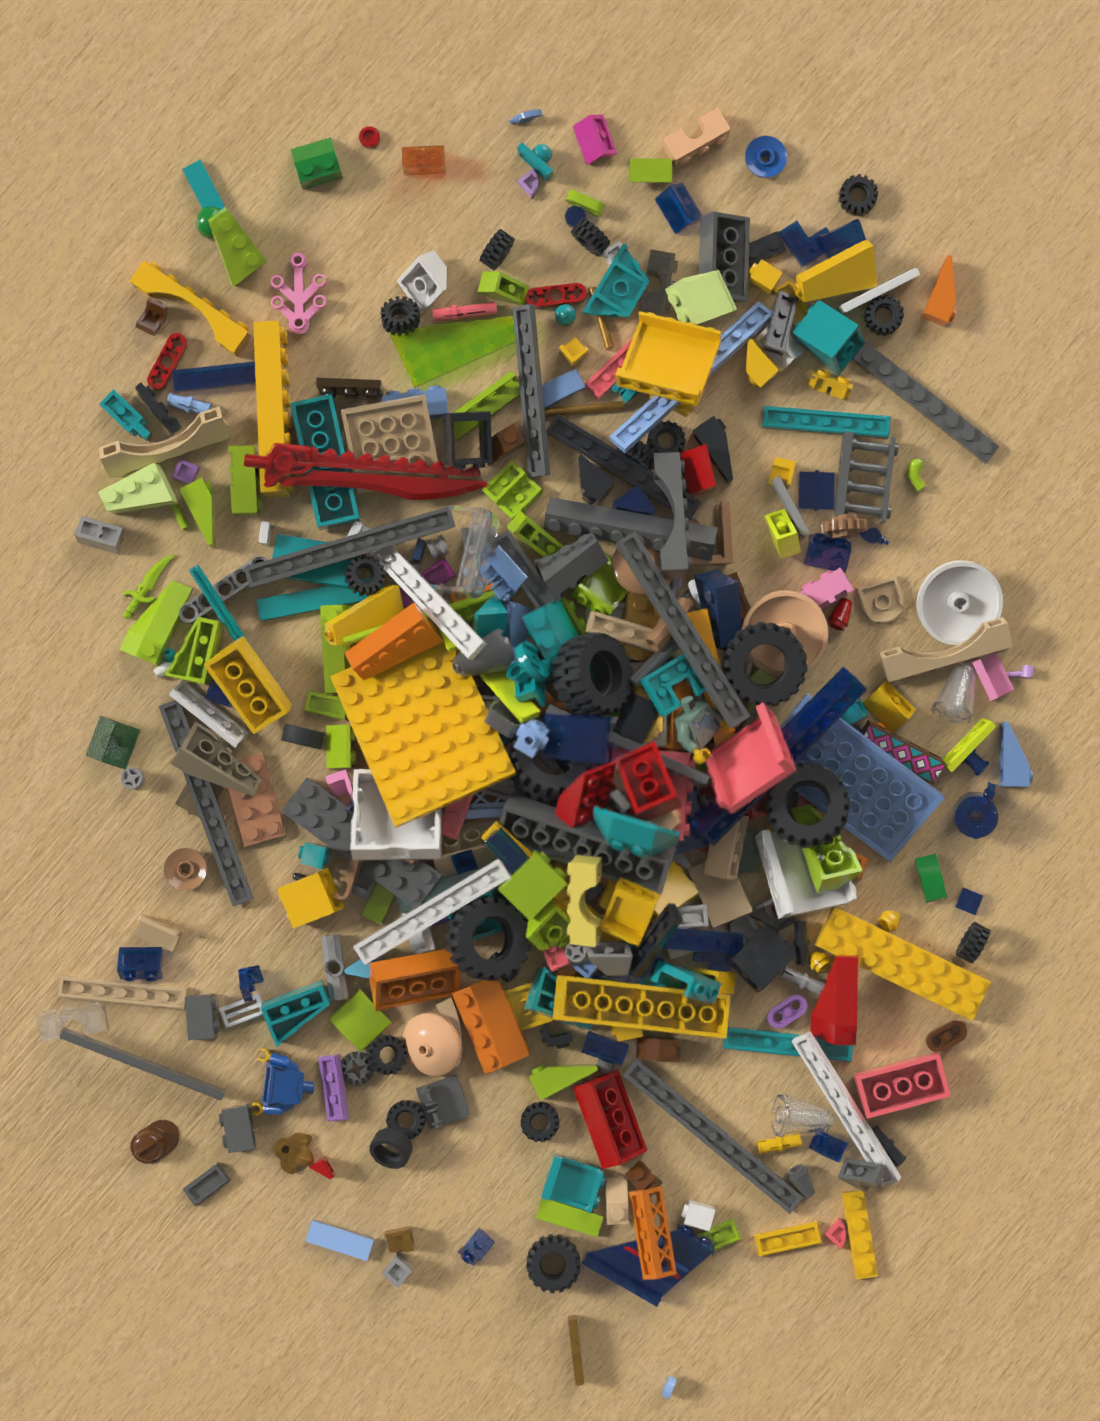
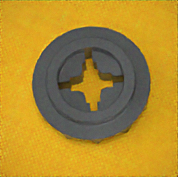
M355 1051L347 1054L342 1059L343 1078L346 1083L352 1086H362L372 1078L374 1070L368 1064L367 1054ZM353 1060L358 1066H366L360 1070V1078L356 1072L348 1073L353 1068Z

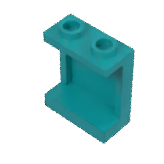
M660 960L657 961L651 977V981L683 990L687 983L685 997L712 1004L715 1003L722 984L687 967Z
M554 1153L541 1198L549 1201L550 1199L591 1213L592 1209H597L600 1200L597 1193L599 1188L603 1189L607 1176L603 1175L604 1169Z

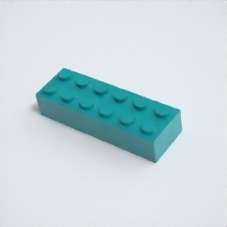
M332 394L290 403L299 445L313 446L318 449L319 454L324 453L330 448L337 451L338 456L346 452L335 400ZM313 466L305 473L311 469L350 472V468ZM308 486L317 527L320 531L352 524L355 520L361 522L354 488Z

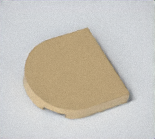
M897 575L855 588L862 611L871 621L888 623L900 615L904 606V597Z

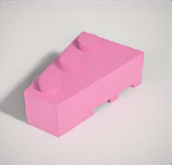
M840 567L834 572L829 570L820 575L821 579L815 583L812 580L801 586L803 590L799 593L811 598L822 610L854 589Z

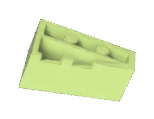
M152 463L98 492L106 510L113 514L179 504L162 467L156 463Z

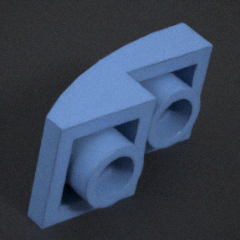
M577 369L542 385L545 408H550L564 398H570L586 388Z

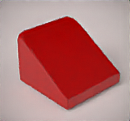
M325 1156L309 1166L310 1169L330 1180L335 1176V1172Z

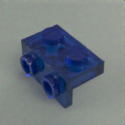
M821 533L809 534L804 565L833 571L841 567L843 573H846L851 554V542L843 538H829Z

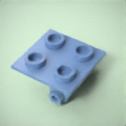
M500 545L494 550L485 564L480 565L476 569L477 575L484 582L487 581V586L491 583L493 584L490 590H494L493 592L498 599H502L504 602L509 601L527 579L526 574Z

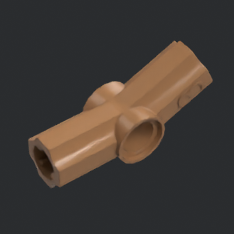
M681 597L678 599L685 613L694 611V603L689 598ZM661 617L657 621L658 624L644 638L647 646L656 652L673 637Z

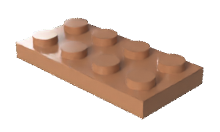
M264 753L239 759V762H244L262 779L254 796L228 788L244 847L285 836L286 831Z

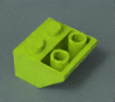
M351 724L326 725L327 769H354V764H358V751H354V743H358Z

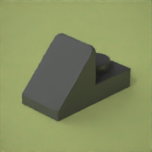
M845 1158L838 1178L863 1192H867L869 1186L879 1187L885 1168L882 1164Z

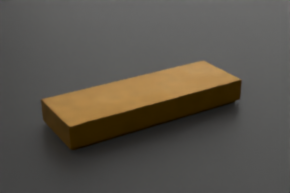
M570 1315L568 1317L575 1385L580 1386L584 1385L577 1316Z

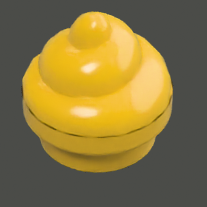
M889 910L881 913V917L878 918L880 926L887 932L895 931L900 924V913Z
M810 953V967L813 971H817L820 974L831 966L830 957L826 953Z

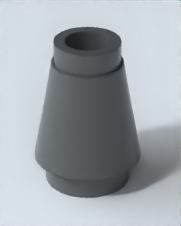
M798 1164L788 1171L789 1180L804 1198L811 1197L815 1193L807 1167H804L803 1164Z

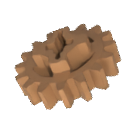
M856 514L832 516L831 521L821 523L822 534H830L833 539L858 537V532L868 531V520L857 518Z

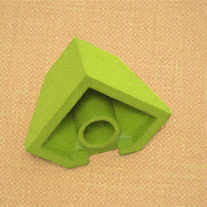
M550 901L531 920H528L526 937L540 951L547 950L548 947L553 946L565 947L570 943V936L567 935L570 918L556 904Z

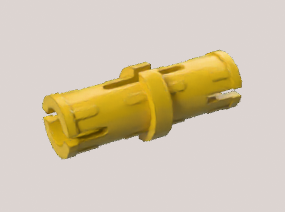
M800 1133L781 1137L776 1135V1138L757 1141L760 1154L774 1151L783 1152V1150L788 1148L802 1147Z

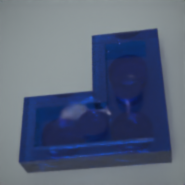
M798 221L779 231L782 240L801 269L838 245L827 227L809 238Z

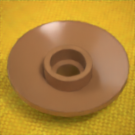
M190 848L175 850L168 856L164 864V875L167 882L173 888L181 891L197 888L202 884L207 874V864L204 857L198 851ZM185 865L190 867L189 873H184L183 867Z

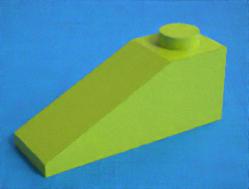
M201 477L179 490L208 545L213 548L216 546L215 499L212 495L215 490L210 481L205 482Z
M521 510L507 526L514 535L543 557L555 554L564 546Z
M541 1064L531 1070L532 1074L529 1075V1079L540 1100H543L598 1071L596 1064L547 1065L545 1067Z

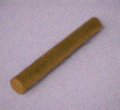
M596 287L588 289L590 297L593 295ZM596 316L605 349L614 348L605 316Z

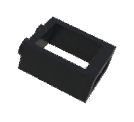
M491 412L443 413L445 465H453V469H466L465 465L473 464V468H485V463H493ZM478 421L480 457L455 459L454 422Z

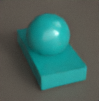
M523 142L517 146V155L534 168L546 181L553 177V169L547 165L552 158V150L549 146L538 144L533 150L528 148Z

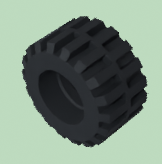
M548 1234V1237L544 1238L542 1236L539 1238V1241H535L532 1244V1248L528 1251L526 1268L530 1281L532 1280L536 1287L539 1286L541 1291L544 1292L548 1290L550 1293H555V1291L560 1293L564 1292L565 1288L569 1289L572 1287V1283L577 1281L581 1270V1260L576 1245L572 1244L570 1239L567 1237L562 1238V1235L559 1234L557 1236ZM557 1252L565 1257L567 1264L563 1272L551 1275L541 1268V1259L547 1253Z

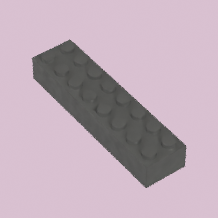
M513 793L508 797L503 806L500 824L530 852L536 850L540 854L543 851L551 860L566 865L576 855L602 857V877L617 882L622 877L662 894L668 880L676 847L672 846L651 857H639L634 855L632 851L625 849L620 851L612 848L606 842L595 820L572 828L555 815V807Z

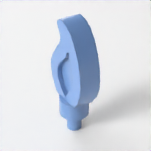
M535 109L522 112L513 116V119H510L509 122L510 124H519L532 121L537 117L543 116L542 110Z

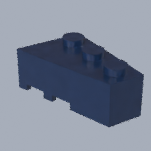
M715 569L695 575L694 580L701 609L707 608L715 645L722 648L728 646L729 640H733L736 632L742 631L738 581Z

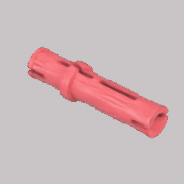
M495 301L465 306L451 305L448 308L433 309L434 323L447 320L457 322V319L497 315Z

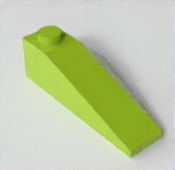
M172 580L128 630L120 650L160 666L164 657L163 652L168 648L180 620L179 610L187 603L193 588Z
M349 605L320 606L325 694L337 693L330 676L351 667L345 655L344 645H331L326 640L324 634L326 629L325 623L352 607Z
M812 804L791 809L793 820L801 825H815L824 819ZM839 835L826 845L821 844L816 848H802L808 871L817 893L838 889L863 871L855 852L844 845Z

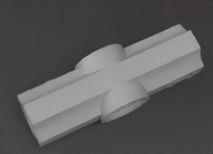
M340 934L322 936L324 970L327 977L330 1001L347 999L349 996ZM331 962L339 963L340 971L338 973L330 971L329 965Z

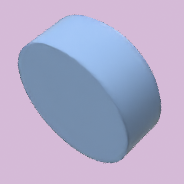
M668 1377L661 1394L662 1397L670 1398L677 1381L676 1378Z

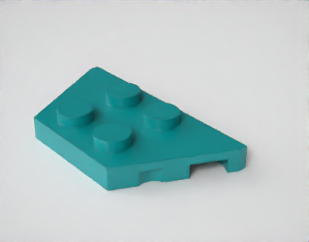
M625 243L620 247L582 311L584 315L628 319L649 284V279L641 271L640 265L632 257Z

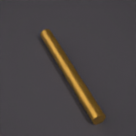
M623 401L563 406L544 408L545 417L556 416L557 414L569 415L623 410L624 403Z

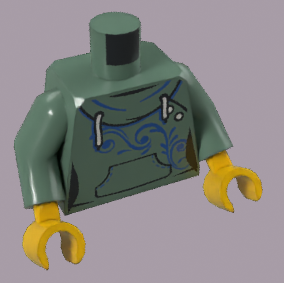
M687 696L681 699L683 710L674 720L677 729V740L682 750H686L690 754L693 753L694 761L697 764H702L711 757L710 751L702 748L721 729L720 723L723 725V730L726 733H732L736 730L734 728L730 729L721 713L706 702H694L692 696Z

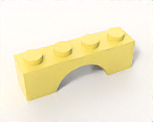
M576 855L568 864V875H571V882H569L567 893L570 896V903L567 908V915L570 916L567 935L570 936V944L596 947L601 940V929H599L601 918L595 916L588 909L585 903V891L596 886L601 880L602 857Z

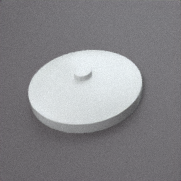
M966 560L951 561L934 569L923 581L917 596V613L923 627L935 639L949 645H958L965 641L983 622L1000 618L1003 608L1002 590L997 579L985 567Z

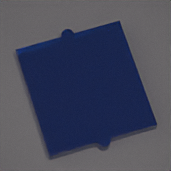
M819 470L815 472L800 471L798 509H814V511H818V509L833 510L835 472H819Z

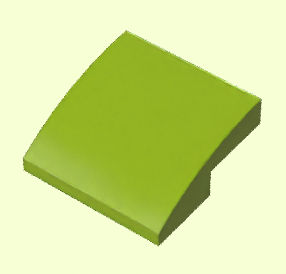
M512 460L487 484V487L482 489L511 520L520 510L524 512L543 493V490Z
M361 989L329 1018L360 1052L392 1022L381 1010L375 1011L373 1001Z

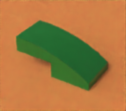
M936 853L915 858L914 862L926 903L946 899V889Z

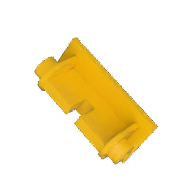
M824 369L813 370L812 376H815V379L810 378L808 386L812 387L811 389L826 393L829 386L832 387L829 395L844 400V398L849 399L851 391H848V388L853 389V383H850V379L843 376L838 378L830 376L831 373Z

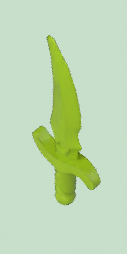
M173 554L153 565L145 574L143 581L138 584L136 592L133 590L123 592L124 596H133L132 601L126 608L127 611L123 613L125 619L131 618L141 602L151 603L155 600L154 597L145 598V595L153 589L162 570L174 558Z

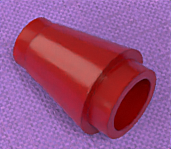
M846 598L840 599L828 618V625L831 628L844 631L845 627H848L853 602Z

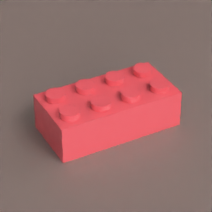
M937 1052L853 1073L863 1115L867 1119L951 1096L940 1054Z

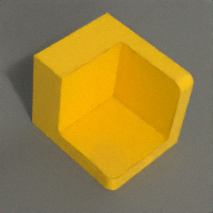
M574 337L565 346L562 344L559 347V353L573 368L589 355V349L587 347L584 348L577 338Z
M775 457L768 484L772 485L771 480L780 476L786 489H789L796 461Z

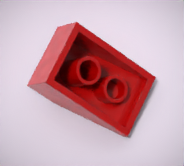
M655 741L614 758L639 820L648 822L683 807Z

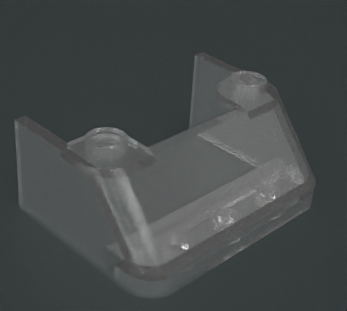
M450 505L449 510L472 517L456 587L432 584L431 586L436 591L456 597L478 599L485 592L489 567L500 529V520L493 512L482 507Z

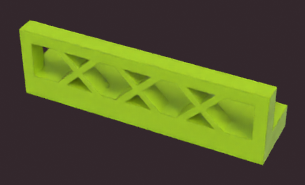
M510 371L453 413L490 411L491 416H493L521 395L520 384L516 380V375L513 371ZM478 421L454 422V439L456 442L479 426Z

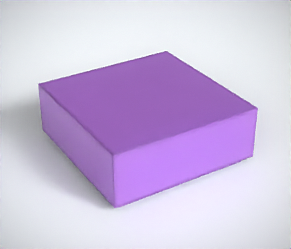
M179 459L172 479L188 485L195 481L200 467Z

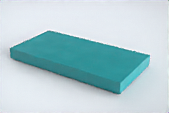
M277 534L272 559L327 542ZM356 557L285 579L348 589L347 586L349 584L345 583L346 576L344 574L350 562Z

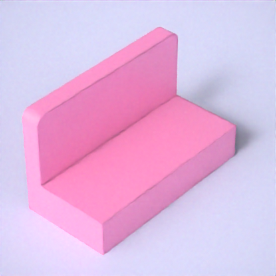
M996 652L972 662L990 701L1013 691L1014 688Z
M347 770L326 776L327 783L335 797L349 793L353 800V781Z

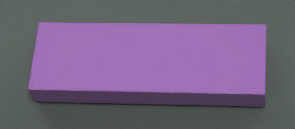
M340 1054L318 1057L327 1121L349 1119Z

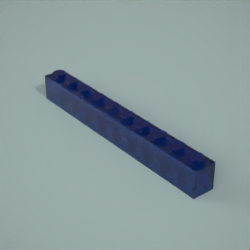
M844 666L781 729L794 764L868 690ZM771 788L734 813H731L726 808H721L715 797L690 823L703 837L715 846Z

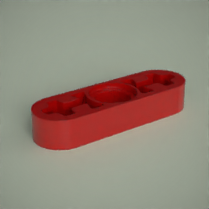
M581 283L535 287L527 291L526 303L527 305H535V309L564 304H579L586 299L587 291ZM576 288H578L579 292H583L580 294V298H576L575 295H568L569 300H565L566 293L564 289H568V293H573ZM554 290L560 291L562 293L561 300L553 301L550 298L551 292ZM547 291L548 302H544V298L538 299V303L529 300L534 293H537V297L544 296L543 292Z
M173 333L168 337L147 377V382L153 390L161 391L166 388L188 347L186 338L180 333ZM180 338L182 346L176 347L174 352L178 355L175 356L173 353L168 352V349L173 351L175 345L172 342L174 340L178 341ZM170 356L173 358L172 366L168 368L163 367V358ZM160 367L164 372H168V373H167V375H165L164 373H162L160 379H161L163 382H162L161 384H160V383H157L156 386H155V382L153 381V378H154V377H155V378H158V377H159V375H160L161 372H160L159 370H157V369Z

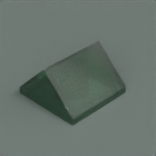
M100 715L86 756L121 769H127L141 730Z

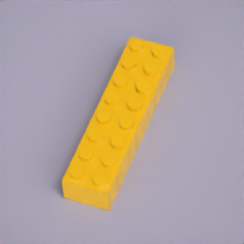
M279 321L253 322L259 455L266 456L274 442L293 444L292 436L288 433V428H292V419L287 411V407H291V398L286 389V386H290V376L285 365H289V355L285 348V344H288V333L285 332V327H282ZM260 468V490L265 498L291 497V491L295 490V486H283L278 482L276 486L266 488L264 486L265 469Z
M836 907L830 908L813 944L834 955H857L859 967L971 1021L974 1020L991 983L970 971Z
M557 976L553 1020L726 1039L731 995L718 994L715 1003L712 1004L685 997L686 990Z

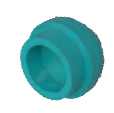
M564 304L556 309L555 319L560 325L569 326L575 321L576 312L572 306Z

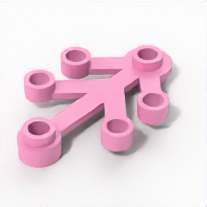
M294 253L290 257V264L294 269V292L284 283L280 275H274L271 278V285L273 288L279 289L295 305V313L284 305V301L280 296H274L271 299V305L289 320L290 330L295 334L301 335L308 331L310 327L309 320L326 306L325 297L317 295L313 299L314 304L303 313V305L319 288H323L326 285V279L322 274L315 275L313 283L303 292V270L307 267V259L302 253ZM298 257L302 259L300 264L294 263V260ZM322 278L323 283L316 284V280ZM280 279L281 283L274 285V280ZM318 299L324 300L322 305H317L316 301ZM275 300H281V305L275 306ZM296 321H303L302 326L297 327L295 325Z

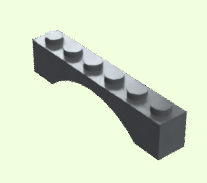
M680 452L654 453V482L668 498L674 517L672 533L660 550V573L664 579L687 578L688 570L692 569L691 557H687V550H690V537H686L685 531H689L688 518H684V511H687V498L683 499V492H686V480L681 478V473L685 472L684 460H680Z

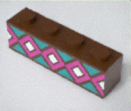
M869 719L860 732L925 782L932 785L946 763L942 757Z

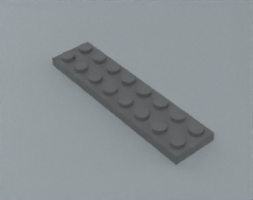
M306 777L282 813L350 862L352 857L351 830L354 811ZM402 859L363 860L360 870L414 909L426 901L443 877L442 874L421 859H419L418 863L414 862L413 864Z

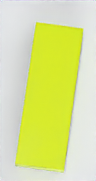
M982 718L943 758L946 762L943 768L953 772L995 729L996 725L992 721Z

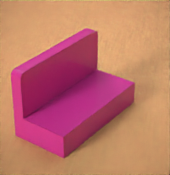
M588 115L573 126L586 164H592L599 158L613 157L617 154L604 115Z

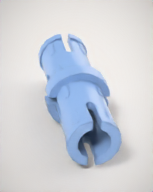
M170 393L167 399V406L183 409L186 413L194 412L199 414L212 408V403L195 400L192 396L187 398Z

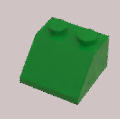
M331 137L291 149L303 190L343 178Z

